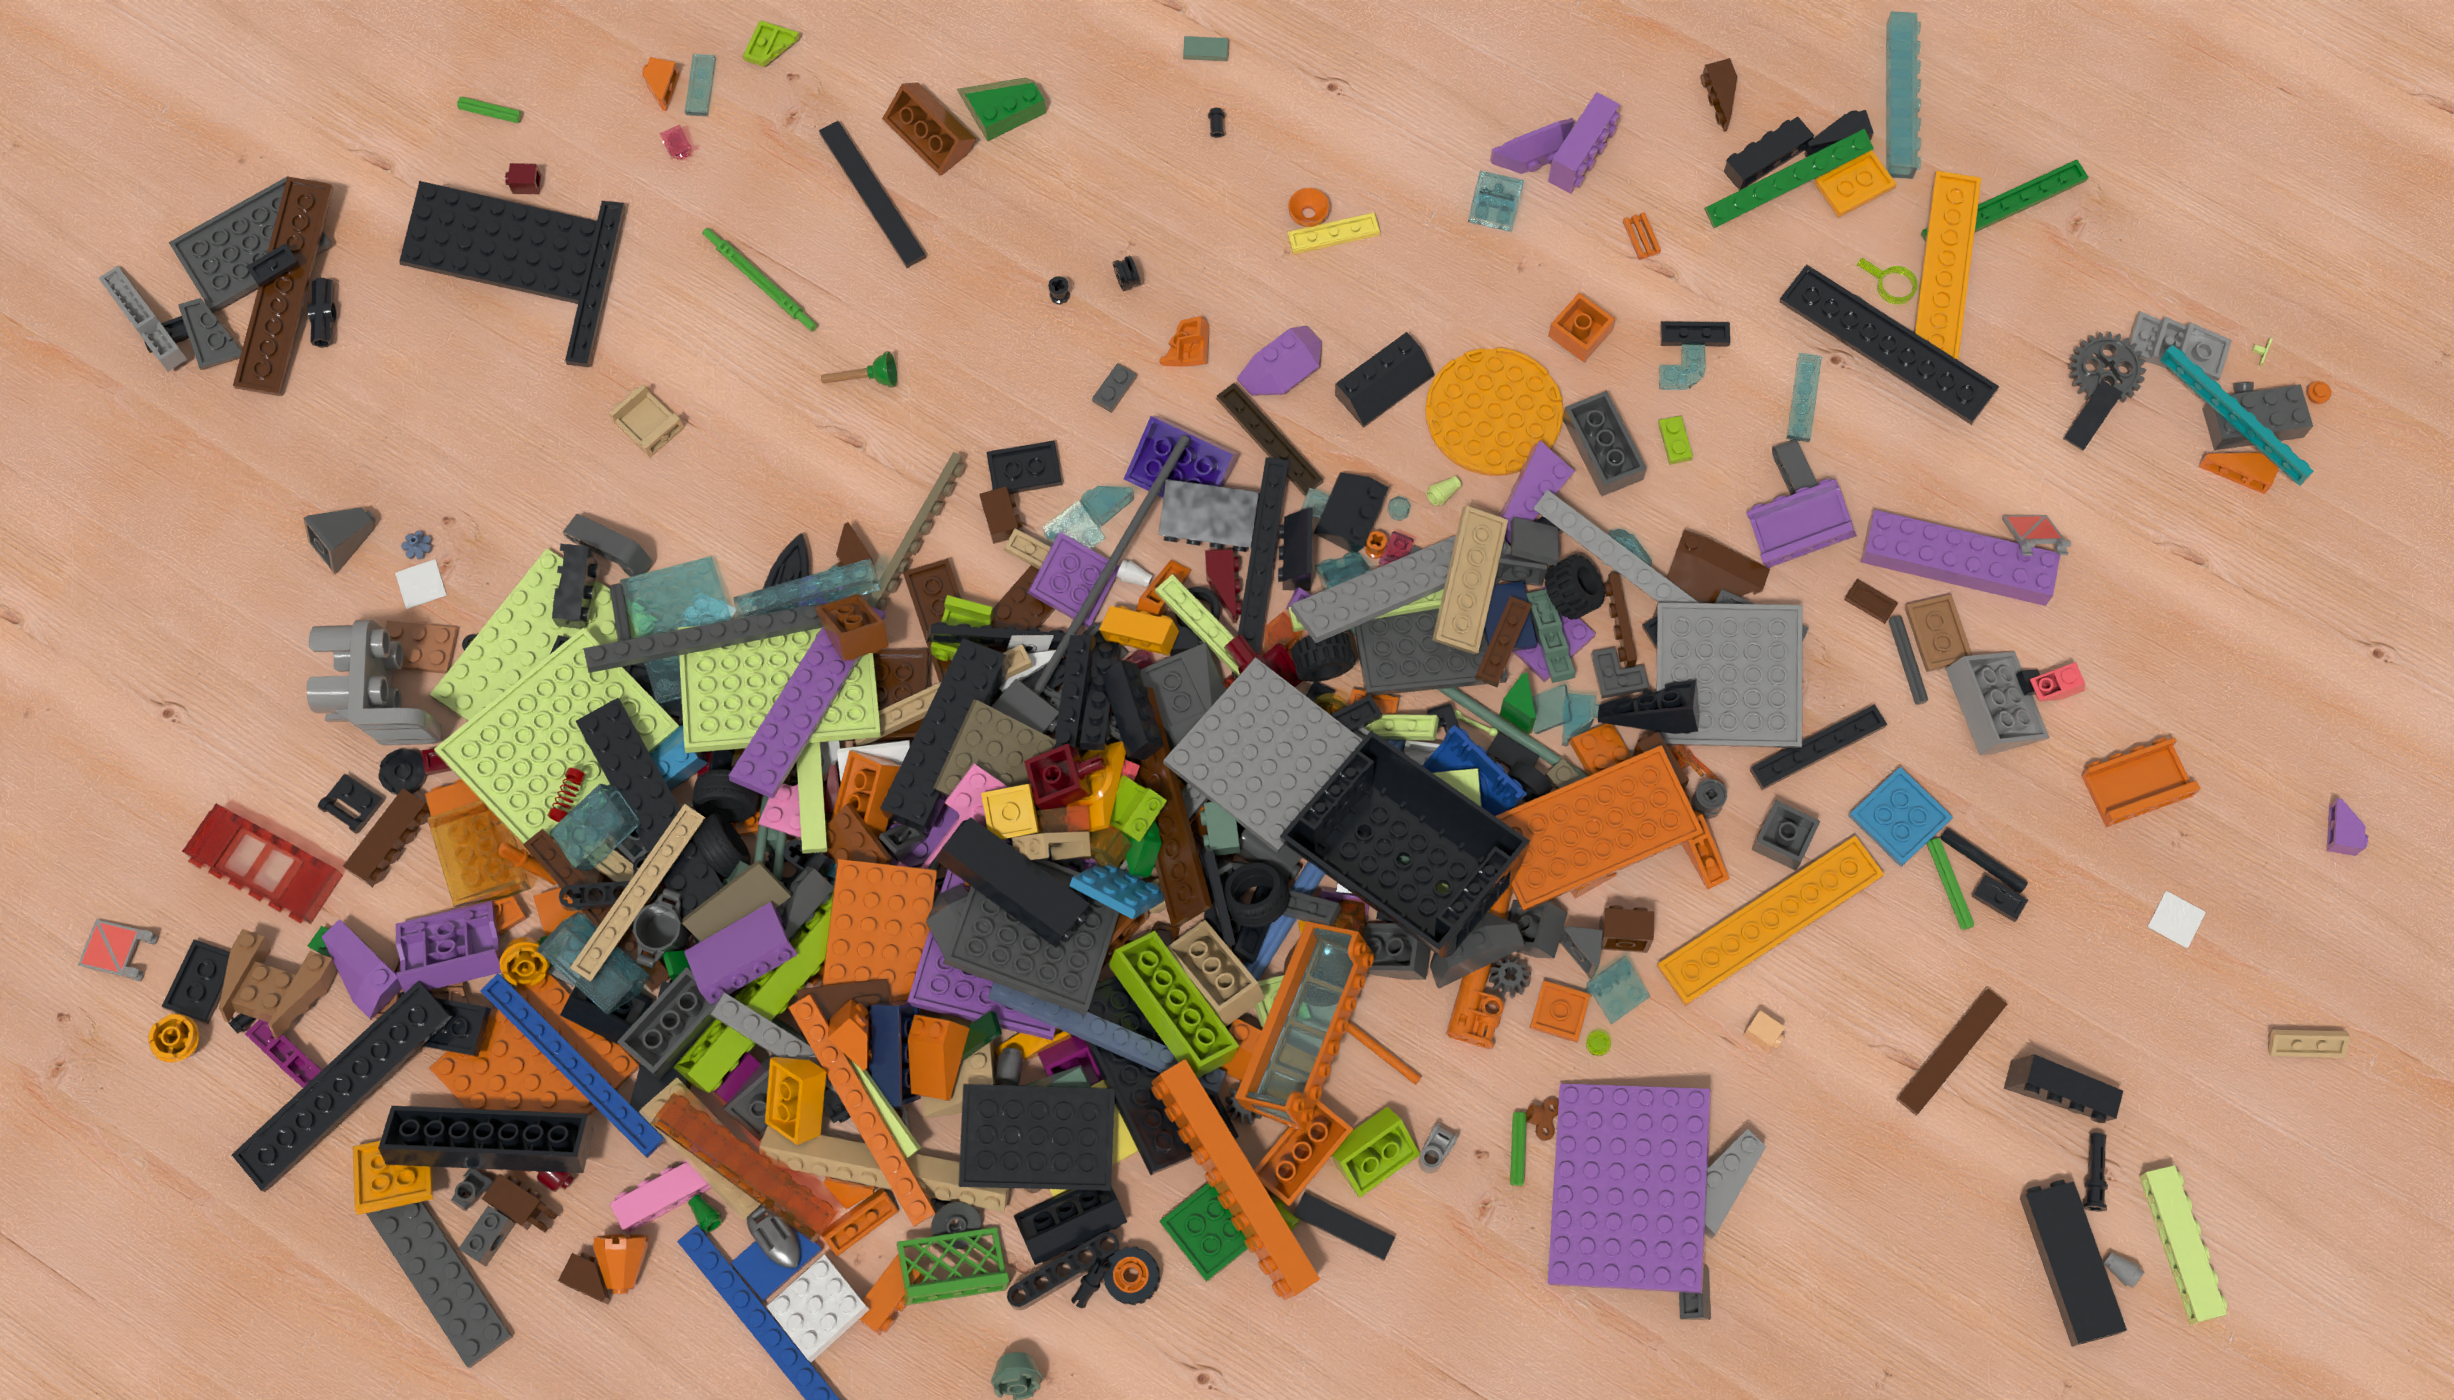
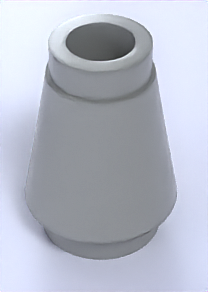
M2113 1252L2104 1262V1265L2108 1267L2125 1287L2128 1285L2133 1289L2144 1274L2139 1265Z

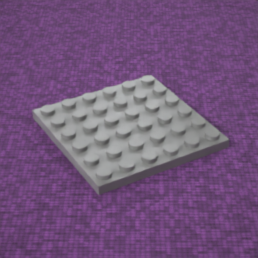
M1657 604L1656 691L1665 689L1664 685L1669 683L1696 680L1700 716L1698 732L1689 734L1658 732L1666 745L1802 747V605Z
M1255 658L1164 759L1163 764L1278 853L1284 846L1280 840V835L1362 742V739Z

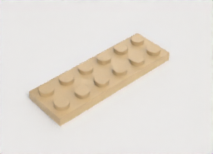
M1467 505L1462 507L1432 641L1474 655L1479 653L1507 529V519Z
M678 1078L674 1079L639 1111L743 1220L781 1186L769 1171L759 1163Z

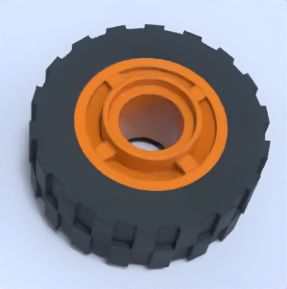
M1124 1247L1120 1251H1115V1254L1108 1258L1110 1269L1106 1272L1103 1279L1106 1289L1114 1299L1123 1304L1136 1305L1138 1303L1142 1304L1145 1300L1153 1297L1152 1295L1157 1291L1161 1278L1160 1269L1151 1254L1138 1247ZM1131 1269L1137 1270V1280L1131 1283L1127 1282L1125 1279L1126 1273Z

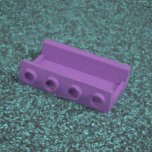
M1836 479L1822 480L1815 487L1798 489L1795 492L1796 494L1788 497L1785 495L1779 496L1772 503L1755 505L1750 511L1746 512L1761 551L1762 562L1767 568L1857 536Z
M772 902L767 903L684 951L697 987L709 1004L717 1002L722 993L731 994L797 955L782 925L784 920Z

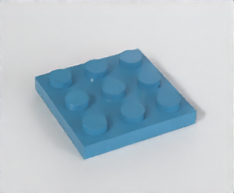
M1901 767L1849 814V817L1900 867L1909 861L1953 819Z
M1103 861L1072 877L1069 885L1131 919L1164 902L1163 893L1159 886L1153 883H1146L1140 880L1138 876L1130 875V872L1119 869L1118 865L1111 861Z

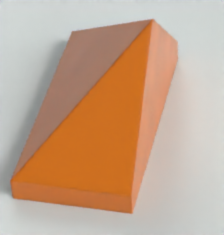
M827 1176L824 1180V1185L846 1210L871 1196L876 1186Z

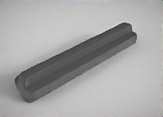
M613 584L610 586V593L619 642L631 639L624 588L622 584Z

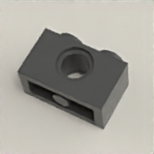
M487 1206L458 1249L486 1267L516 1223L490 1206Z

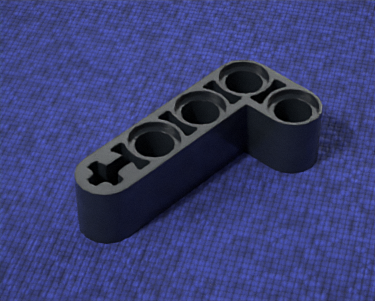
M640 856L634 861L633 877L638 871V866L642 864L648 856ZM630 881L568 885L559 892V901L561 906L567 911L612 908L617 901L614 897L615 891L625 889ZM657 888L650 897V899L647 901L645 906L655 902L657 898ZM584 891L586 903H582L581 898H575L573 903L570 904L564 898L568 897V893H573L574 897H582L581 892ZM600 891L603 897L598 902H592L589 899L590 893Z

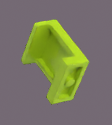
M947 595L944 603L945 612L941 622L952 626L959 624H969L971 627L991 625L994 617L993 607ZM932 642L931 653L939 660H952L960 644Z
M1123 775L1119 781L1109 825L1140 842L1167 800L1150 788L1146 789Z

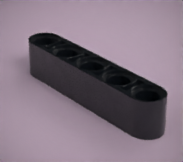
M1111 1232L1101 1233L1012 1285L1007 1292L1009 1304L1016 1310H1024L1088 1273L1097 1258H1101L1105 1262L1108 1261V1258L1113 1256L1115 1251L1120 1248L1118 1238ZM1104 1240H1113L1115 1243L1114 1248L1110 1251L1102 1250L1101 1244ZM1084 1252H1089L1093 1255L1091 1262L1088 1264L1079 1262V1257ZM1062 1265H1067L1071 1268L1069 1275L1066 1277L1057 1275V1270ZM1040 1278L1048 1280V1286L1044 1290L1035 1288V1282ZM1018 1291L1026 1293V1298L1022 1303H1015L1012 1300L1013 1295Z

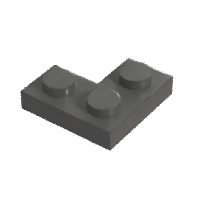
M1615 648L1591 652L1601 699L1648 690L1649 686L1643 665L1620 669Z

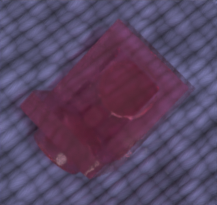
M680 125L659 133L671 159L676 157L677 160H680L689 155L688 151L692 147L688 143Z
M1393 531L1378 564L1384 566L1408 556L1414 539Z

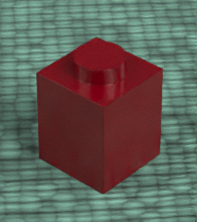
M510 163L509 172L505 174V183L509 185L512 194H539L541 173L537 164Z

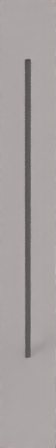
M1181 435L1032 691L1038 696L1043 692L1067 651L1070 635L1077 634L1188 444L1189 437ZM964 820V821L958 826V828L955 830V832L952 834V836L960 829V827H962V826L964 825V823H965L967 820ZM940 852L931 862L928 869L939 870L941 864L937 859Z

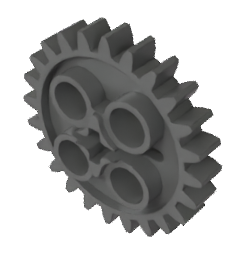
M2099 332L2097 339L2090 335L2088 342L2082 340L2080 343L2081 347L2075 348L2074 352L2076 355H2072L2070 358L2074 363H2071L2068 369L2074 372L2069 375V378L2076 379L2072 384L2073 387H2081L2078 394L2087 393L2085 400L2092 397L2103 380L2108 381L2113 387L2123 392L2119 398L2122 403L2126 401V396L2132 398L2134 391L2140 389L2141 386L2138 383H2142L2145 379L2140 375L2146 372V369L2140 366L2144 365L2146 361L2138 359L2142 351H2134L2137 346L2136 343L2131 346L2128 345L2130 338L2121 341V334H2118L2116 338H2112L2111 332L2104 338L2103 334ZM2103 350L2111 351L2113 357L2105 356ZM2085 365H2093L2096 371L2091 372L2087 370ZM2109 367L2111 370L2105 371L2103 368ZM2119 367H2126L2129 374L2121 373Z

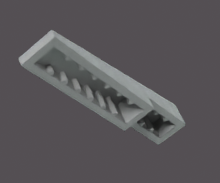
M118 266L99 277V280L167 372L187 360Z

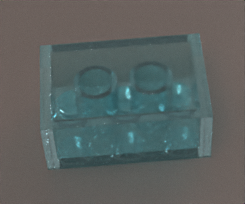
M599 784L549 832L574 869L591 871L634 831L641 822L615 786Z

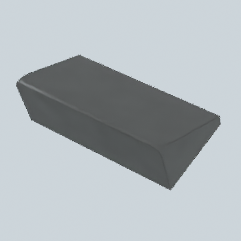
M1703 1267L1702 1294L1679 1292L1680 1319H1711L1708 1268Z

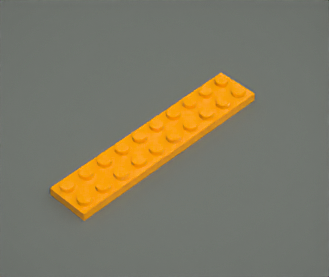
M1936 171L1914 333L1958 360L1981 178Z
M1853 836L1659 962L1657 968L1684 1006H1686L1875 883L1885 874L1858 838Z

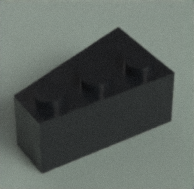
M561 543L560 551H563L564 558L563 566H558L557 573L561 574L559 588H555L552 619L556 626L582 629L583 627L585 628L586 622H589L591 618V608L589 607L591 600L595 598L596 588L594 583L595 578H599L600 565L597 563L589 546Z

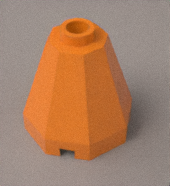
M612 1234L594 1237L593 1248L606 1288L613 1289V1294H626L628 1289L635 1287L649 1246V1235L630 1234V1236H623V1234Z

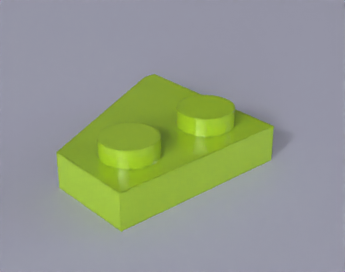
M759 20L743 54L744 61L765 67L799 40V32Z

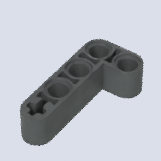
M575 514L562 532L573 543L580 546H589L592 552L618 564L626 574L639 581L653 563L649 555L635 541L580 514Z

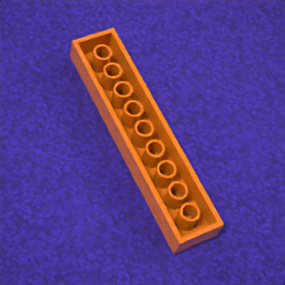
M1186 1059L1158 1075L1151 1082L1153 1094L1158 1100L1163 1101L1166 1106L1165 1113L1171 1122L1175 1121L1180 1129L1178 1134L1185 1144L1188 1143L1193 1150L1191 1155L1196 1164L1202 1165L1204 1168L1206 1181L1218 1191V1200L1223 1208L1229 1209L1233 1216L1231 1221L1238 1231L1243 1232L1246 1237L1245 1244L1251 1253L1255 1252L1260 1260L1258 1265L1261 1271L1271 1278L1273 1282L1271 1286L1278 1297L1282 1296L1283 1300L1296 1296L1319 1281L1318 1274Z

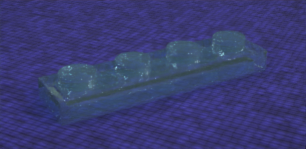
M1805 353L1798 354L1786 439H1796L1804 442H1809L1811 439L1822 356Z

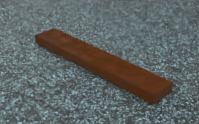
M1987 989L1901 1093L1897 1101L1917 1116L2008 1004L1991 990Z

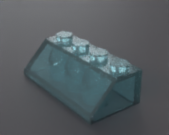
M579 911L562 921L538 947L537 951L608 1015L639 995L649 974L618 946L615 947L592 982L571 970V965L597 929Z

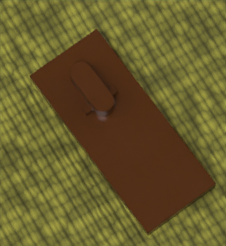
M887 979L797 989L798 1001L809 994L813 995L828 1023L830 1018L851 999L857 1004L861 1003L864 1005L868 1012H870L871 1005L889 1002Z

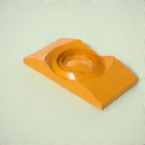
M1123 741L1106 745L1105 750H1088L1082 757L1081 762L1101 754L1105 761L1102 764L1106 765V769L1087 775L1086 780L1091 796L1067 805L1069 832H1093L1109 828L1126 755Z

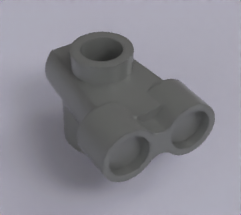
M469 1168L463 1175L465 1179L456 1186L455 1195L451 1199L453 1204L464 1211L483 1192L486 1193L493 1183L491 1179L472 1168ZM465 1194H470V1195H471V1196L468 1197V1198H463V1196H464Z

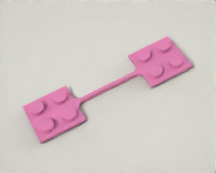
M783 783L773 799L769 797L758 825L801 838L798 784L790 786Z
M973 763L944 802L959 813V818L921 868H928L964 820H968L971 817L982 826H986L981 793L1009 787ZM899 862L898 865H897V866H905V867H908V866H906L905 864H903L902 862ZM935 885L934 894H935V892H936V891L938 890V888H939V887L936 886V885Z

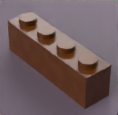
M403 788L343 867L373 888L376 883H379L384 878L385 871L390 864L397 861L403 847L413 840L419 826L425 824L429 819L430 810L428 805Z

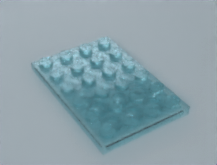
M712 556L620 580L637 638L676 631L678 627L702 626L732 620ZM679 656L644 662L656 703L660 704L682 698Z

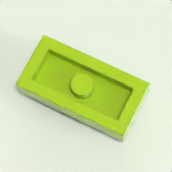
M1682 416L1660 419L1658 426L1669 465L1692 461L1693 455Z

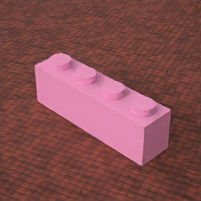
M684 1159L682 1165L663 1170L660 1173V1177L654 1180L647 1179L637 1185L638 1188L630 1193L625 1191L618 1194L614 1198L615 1201L611 1202L610 1205L622 1230L629 1234L688 1202L695 1195L707 1192L712 1187Z

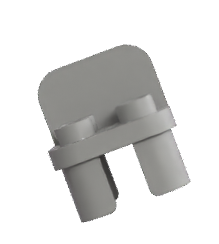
M356 620L353 625L313 626L311 628L309 648L313 652H333L334 669L338 672H349V676H324L308 679L307 700L312 712L331 713L326 714V722H350L384 746L425 745L441 742L442 725L430 714L420 709L401 708V693L398 687H392L393 670H400L403 666V647L400 641H391L387 629H383L374 620Z

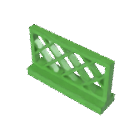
M997 1227L898 1241L896 1244L905 1290V1305L1005 1291L1009 1284ZM992 1235L994 1245L989 1251L977 1243L981 1237ZM956 1240H964L971 1245L964 1255L952 1247ZM938 1243L946 1248L940 1258L927 1251L931 1244ZM914 1247L921 1253L913 1262L905 1256L904 1248ZM973 1247L986 1255L979 1265L967 1257ZM948 1251L961 1259L954 1269L942 1261ZM923 1255L935 1262L929 1273L917 1265ZM988 1257L997 1263L999 1272L989 1273L982 1268ZM963 1261L976 1269L971 1276L965 1277L957 1272ZM938 1265L950 1272L946 1280H938L931 1275ZM913 1269L925 1276L921 1283L910 1285L908 1275Z

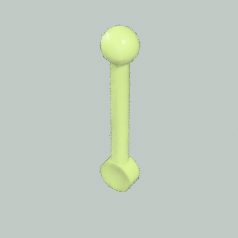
M1454 711L1457 721L1462 720L1488 732L1491 737H1495L1498 734L1496 728L1484 726L1462 716L1460 711Z

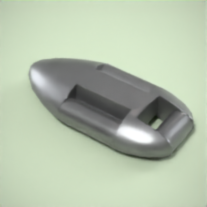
M761 1204L747 1217V1226L751 1235L764 1254L774 1263L786 1268H796L800 1259V1248L796 1234L779 1210L770 1204ZM768 1212L769 1216L756 1224L755 1221Z

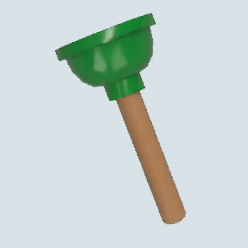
M886 351L874 360L873 365H869L867 368L821 375V381L825 384L869 377V379H875L881 385H888L889 388H893L897 385V369L892 353Z

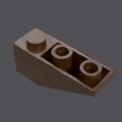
M1730 58L1706 64L1703 74H1701L1702 86L1707 88L1708 101L1711 106H1714L1716 121L1718 124H1721L1724 132L1727 131L1737 83V74Z

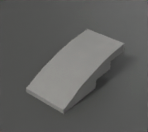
M2140 311L2136 315L2128 345L2137 344L2134 351H2142L2138 359H2143L2148 363L2167 369L2169 368L2160 359L2166 350L2174 345L2177 349L2182 350L2186 357L2195 365L2200 366L2208 377L2218 381L2221 378L2232 340L2191 322L2183 325L2167 317L2160 320Z

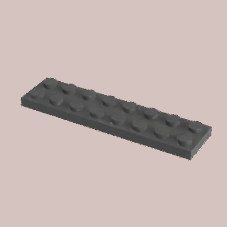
M423 1202L366 1213L468 1368L477 1364L512 1338V1335Z

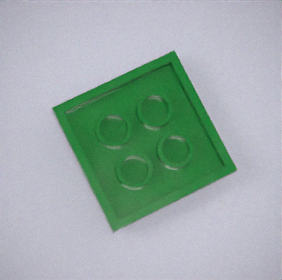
M1208 1183L1159 1221L1206 1283L1248 1250L1245 1244L1246 1237L1242 1231H1238L1231 1221L1232 1214L1228 1208H1223L1218 1200V1191Z

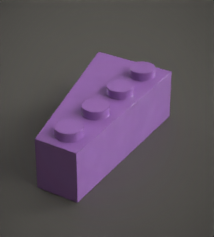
M1542 441L1532 446L1529 456L1521 468L1519 477L1510 491L1507 502L1499 514V517L1508 520L1504 539L1509 544H1511L1512 518L1517 517L1533 521L1539 514L1533 508L1545 492L1549 490L1555 495L1575 472Z

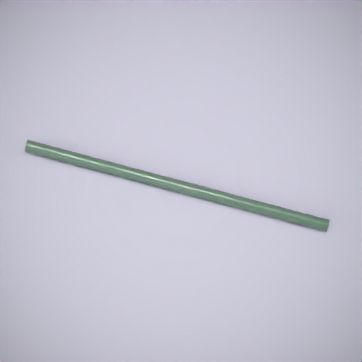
M1354 627L1349 629V632L1355 635ZM1457 688L1437 689L1515 742L1538 754L1541 759L1554 766L1562 759ZM1566 761L1582 779L1589 776Z

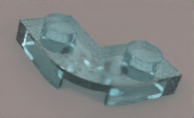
M1682 345L1681 365H1660L1659 389L1686 390L1702 379L1706 368L1705 345Z

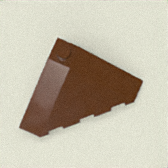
M1684 530L1667 579L1697 602L1715 604L1721 589L1740 598L1751 592L1754 595L1762 592L1770 569L1707 537ZM1657 607L1654 612L1653 618L1657 617Z

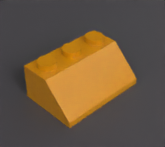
M781 1057L770 1058L765 1124L796 1145L819 1137L821 1134L826 1071L810 1060Z

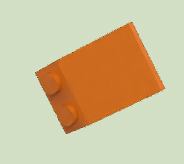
M914 1015L908 1036L912 1094L950 1101L970 1028L948 1020Z

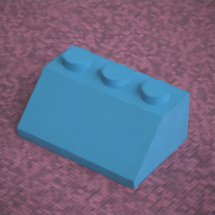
M683 725L650 754L670 791L708 764L701 752L685 753Z

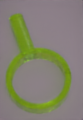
M1864 258L1860 259L1857 265L1879 279L1877 290L1886 302L1899 305L1907 303L1913 298L1917 290V279L1909 269L1902 266H1892L1883 271ZM1892 273L1902 274L1910 280L1912 292L1905 297L1891 296L1883 288V278Z

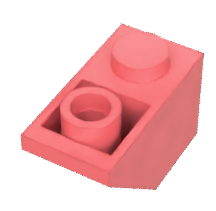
M2076 662L2030 679L2039 702L2061 700L2085 691V682Z

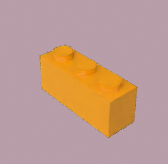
M1109 606L1099 628L1104 639L1108 642L1119 643L1168 656L1179 633L1174 621L1168 616H1153L1146 611H1131L1124 606H1119V608Z

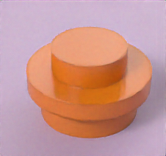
M2316 381L2308 387L2307 394L2311 402L2321 404L2330 399L2332 391L2326 383Z

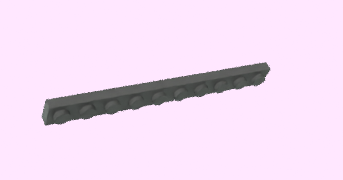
M821 603L583 648L588 673L822 628L823 625L815 611V607L820 606Z

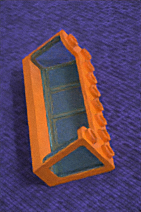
M1306 921L1235 1096V1099L1243 1109L1305 1132L1307 1125L1312 1121L1315 1104L1321 1098L1324 1081L1330 1075L1333 1058L1339 1052V1043L1342 1035L1348 1029V1020L1351 1012L1356 1008L1358 994L1365 985L1367 971L1373 965L1374 954L1358 931Z

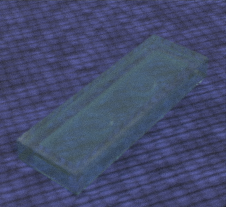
M693 54L685 105L686 115L708 116L716 63L715 55Z

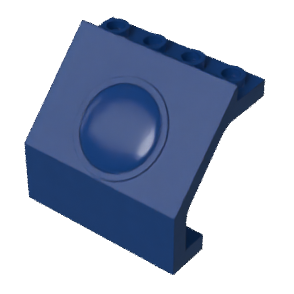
M1455 725L1448 730L1443 742L1422 765L1432 773L1479 769L1481 806L1494 816L1515 808L1527 795L1517 780L1508 776L1504 768L1499 763L1494 762L1481 746L1476 745L1465 730Z

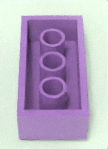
M1598 92L1595 93L1553 157L1548 179L1549 183L1572 194L1575 187L1580 188L1585 179V172L1587 170L1591 171L1596 162L1594 158L1597 154L1601 155L1607 145L1606 140L1608 137L1612 138L1618 128L1616 124L1620 118L1618 113L1619 103Z

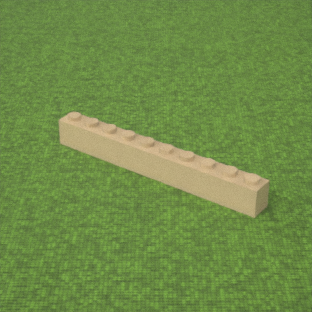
M767 1126L759 1145V1163L892 1190L866 1144L820 1135L796 1145L770 1126ZM913 1154L907 1159L928 1197L951 1202H965L969 1205L989 1210L1005 1211L1011 1188L959 1187V1162L920 1154Z

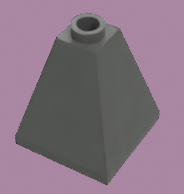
M362 507L308 515L303 518L308 542L334 574L341 570L374 530L373 523L376 522L373 514L369 510L365 512Z

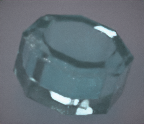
M1397 496L1390 500L1387 512L1391 519L1401 521L1408 517L1411 505L1407 498Z

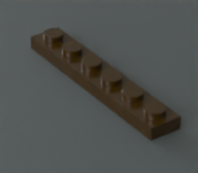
M1235 383L1217 395L1218 402L1269 458L1289 460L1286 476L1304 496L1323 483L1321 476Z

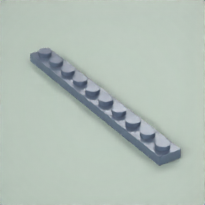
M993 982L988 994V999L1159 1073H1163L1179 1063L1167 1046L1089 1012L1083 1015ZM1217 1068L1198 1078L1206 1093L1216 1097L1226 1072Z

